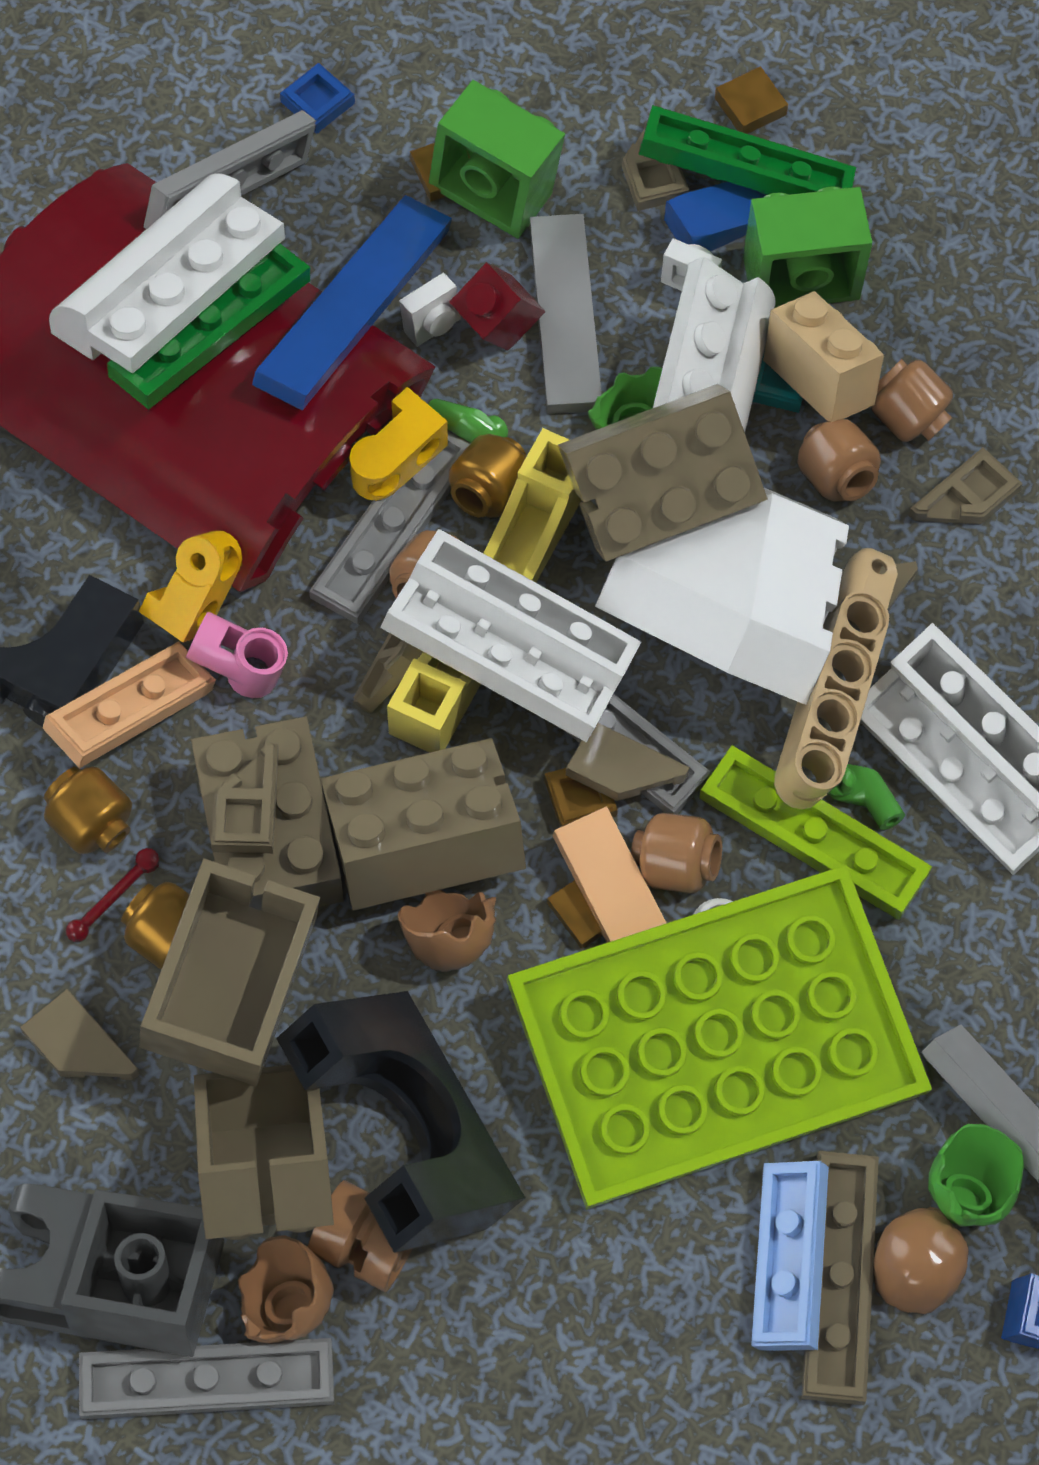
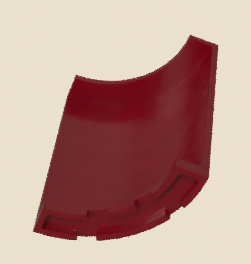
M128 163L105 170L99 169L92 176L59 196L26 227L20 226L16 228L8 237L4 251L0 254V426L177 549L186 539L207 532L224 531L231 534L237 540L242 552L241 566L232 587L241 592L265 582L270 577L285 547L304 519L296 510L312 488L317 485L325 490L350 461L349 457L352 449L350 445L364 432L376 435L392 420L391 401L406 387L410 388L421 398L436 366L372 325L303 410L253 386L252 383L256 369L322 293L321 290L308 282L148 410L108 377L107 363L111 360L110 358L101 353L96 359L91 360L51 334L49 323L51 311L146 230L144 222L151 187L157 182Z

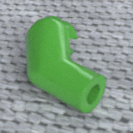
M437 398L431 400L428 404L447 420L449 431H452L469 443L476 437L486 434L508 437L507 425L498 416H487L481 410Z
M847 764L841 782L828 793L838 801L867 807L881 830H887L896 826L905 817V813L881 775L874 769Z

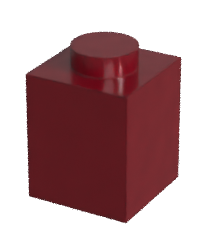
M488 262L477 271L449 302L483 340L507 351L546 312L511 274Z

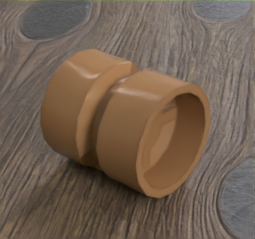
M343 1180L331 1195L334 1225L314 1228L308 1248L321 1260L337 1268H341L348 1263L352 1264L354 1277L387 1292L398 1278L412 1249L394 1253L364 1199L370 1192Z

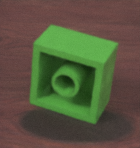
M472 80L438 122L429 183L441 189L442 195L519 239L530 225V217H535L552 195L565 133L557 129L546 118L535 116L514 104L500 91L489 89L479 82Z
M831 186L822 188L817 192L791 195L771 193L763 198L751 199L743 252L747 281L757 277L761 278L774 293V308L814 291L827 303L860 300L872 248V238L861 187L842 189Z

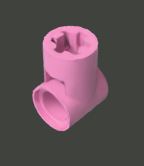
M208 611L191 643L186 658L227 677L234 691L241 696L253 699L266 696L276 686L285 666L288 651L282 637L273 630L263 627L247 630ZM223 645V646H225V647H227V648L233 650L234 652L232 653V652H230V651H227V650L221 648V646ZM246 658H258L266 663L268 669L255 668L247 662Z

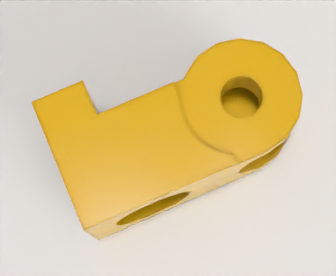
M408 387L391 401L392 420L376 435L366 436L357 441L351 449L349 460L352 486L357 494L365 499L377 501L391 496L448 446L447 420Z
M211 531L183 541L178 547L176 554L177 569L168 586L148 592L138 612L183 643L194 639L206 613L209 611L215 615L218 614L240 569L242 552L237 540L231 534L224 531Z

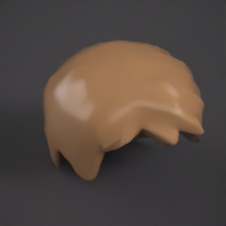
M440 889L425 893L423 900L416 907L403 906L398 912V919L406 942L416 959L432 970L443 972L458 970L477 961L492 941L494 924L496 922L494 909L496 897L486 899L483 892H478L469 900L462 894L445 893Z
M931 1206L917 1208L898 1216L885 1227L877 1244L873 1261L876 1291L887 1304L896 1307L900 1311L920 1314L933 1312L958 1290L965 1276L968 1262L967 1242L960 1231L952 1225L938 1208Z
M286 1235L270 1237L264 1240L257 1249L255 1264L247 1273L240 1275L238 1286L242 1295L241 1318L246 1327L245 1336L250 1340L266 1344L284 1340L293 1341L306 1337L308 1333L322 1324L331 1305L334 1292L333 1283L321 1259L299 1240Z

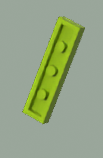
M731 745L702 787L699 799L820 873L847 864L858 896L895 919L900 920L929 876L932 866L824 800H820L813 807L807 809H797L789 806L782 801L776 792L774 785L776 771Z

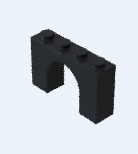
M89 575L59 621L48 633L22 646L0 647V704H3L8 699L24 707L25 715L43 727L46 715L105 683L144 624L143 616L138 612L140 609L139 599Z
M408 991L314 1004L276 1038L305 1091L349 1083L366 1086L380 1093L393 1103L412 1127L420 1145L422 1161L403 1165L364 1198L394 1253L484 1231L525 1199L523 1192Z

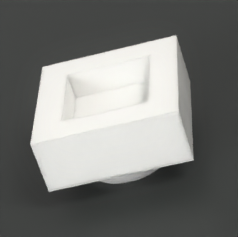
M673 238L663 255L661 282L682 291L689 262L704 256L721 268L722 259L714 256L708 249L700 245H688Z
M444 272L399 300L404 332L416 347L434 336L443 335L454 323L461 319L458 311L449 303L457 294V286Z

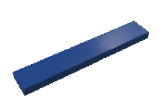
M405 195L256 369L252 385L303 410L447 235L452 218Z

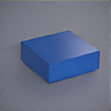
M317 63L280 93V100L293 114L303 110L316 120L314 132L317 134L355 104V94L320 63Z

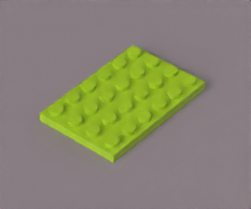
M847 864L507 976V983L586 1210L928 1094L932 1090Z

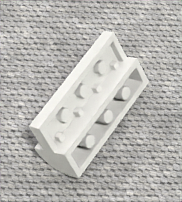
M211 174L51 311L49 317L51 334L91 360L96 359L102 353L129 372L134 373L285 239L284 223L242 198L240 181L225 174Z
M704 256L689 262L653 408L719 384L731 392L745 432L765 350L770 311L775 307L774 293L761 278L757 277L742 283Z
M440 529L437 530L419 558L410 578L387 612L380 627L586 743L641 644V641Z
M931 623L890 662L891 669L870 688L860 723L1014 875L1039 852V726L940 629Z

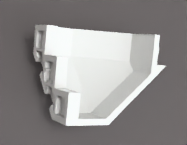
M764 488L768 500L615 559L595 607L731 675L802 704H807L831 649L833 633L823 629V624L829 611L832 612L837 606L842 569L833 566L832 563L836 550H841L847 543L849 525L835 517Z

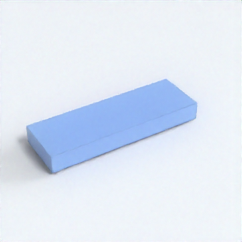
M822 1161L764 1163L751 1346L758 1350H818L829 1167Z

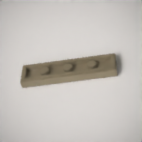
M817 1151L816 1161H822L829 1167L818 1350H804L801 1399L865 1405L867 1399L879 1157Z

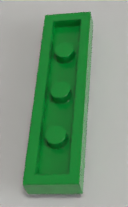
M654 105L651 107L638 155L657 160L663 164L674 165L707 175L712 179L737 184L759 191L765 195L771 193L791 195L817 192L822 188L831 186L842 189L852 188L856 172L855 166Z
M279 243L138 370L131 373L113 360H110L107 363L108 377L149 410L310 282V266Z

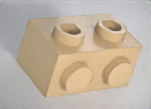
M815 291L771 309L763 361L828 422L845 419L875 405L884 354L873 342L865 338L838 310L830 306Z

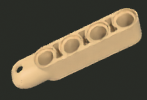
M863 548L856 552L849 559L842 573L837 606L826 617L823 624V629L833 633L830 653L807 704L797 702L774 779L777 794L783 802L793 808L807 809L813 807L841 782L846 771L888 629L889 613L887 609L898 575L893 558L873 548ZM884 566L885 573L879 574L881 567ZM848 620L855 623L860 629V632L854 629L850 625ZM833 668L840 671L846 681L840 679L833 671ZM817 717L824 719L832 731L822 727ZM802 767L809 769L816 777L817 782L808 779L803 773Z

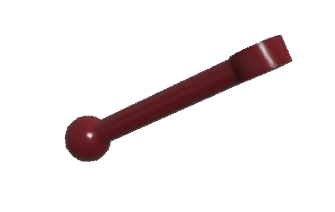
M151 848L140 850L136 855V865L81 919H74L68 923L65 932L69 940L73 942L84 941L89 934V927L143 873H151L158 868L160 861L155 850Z

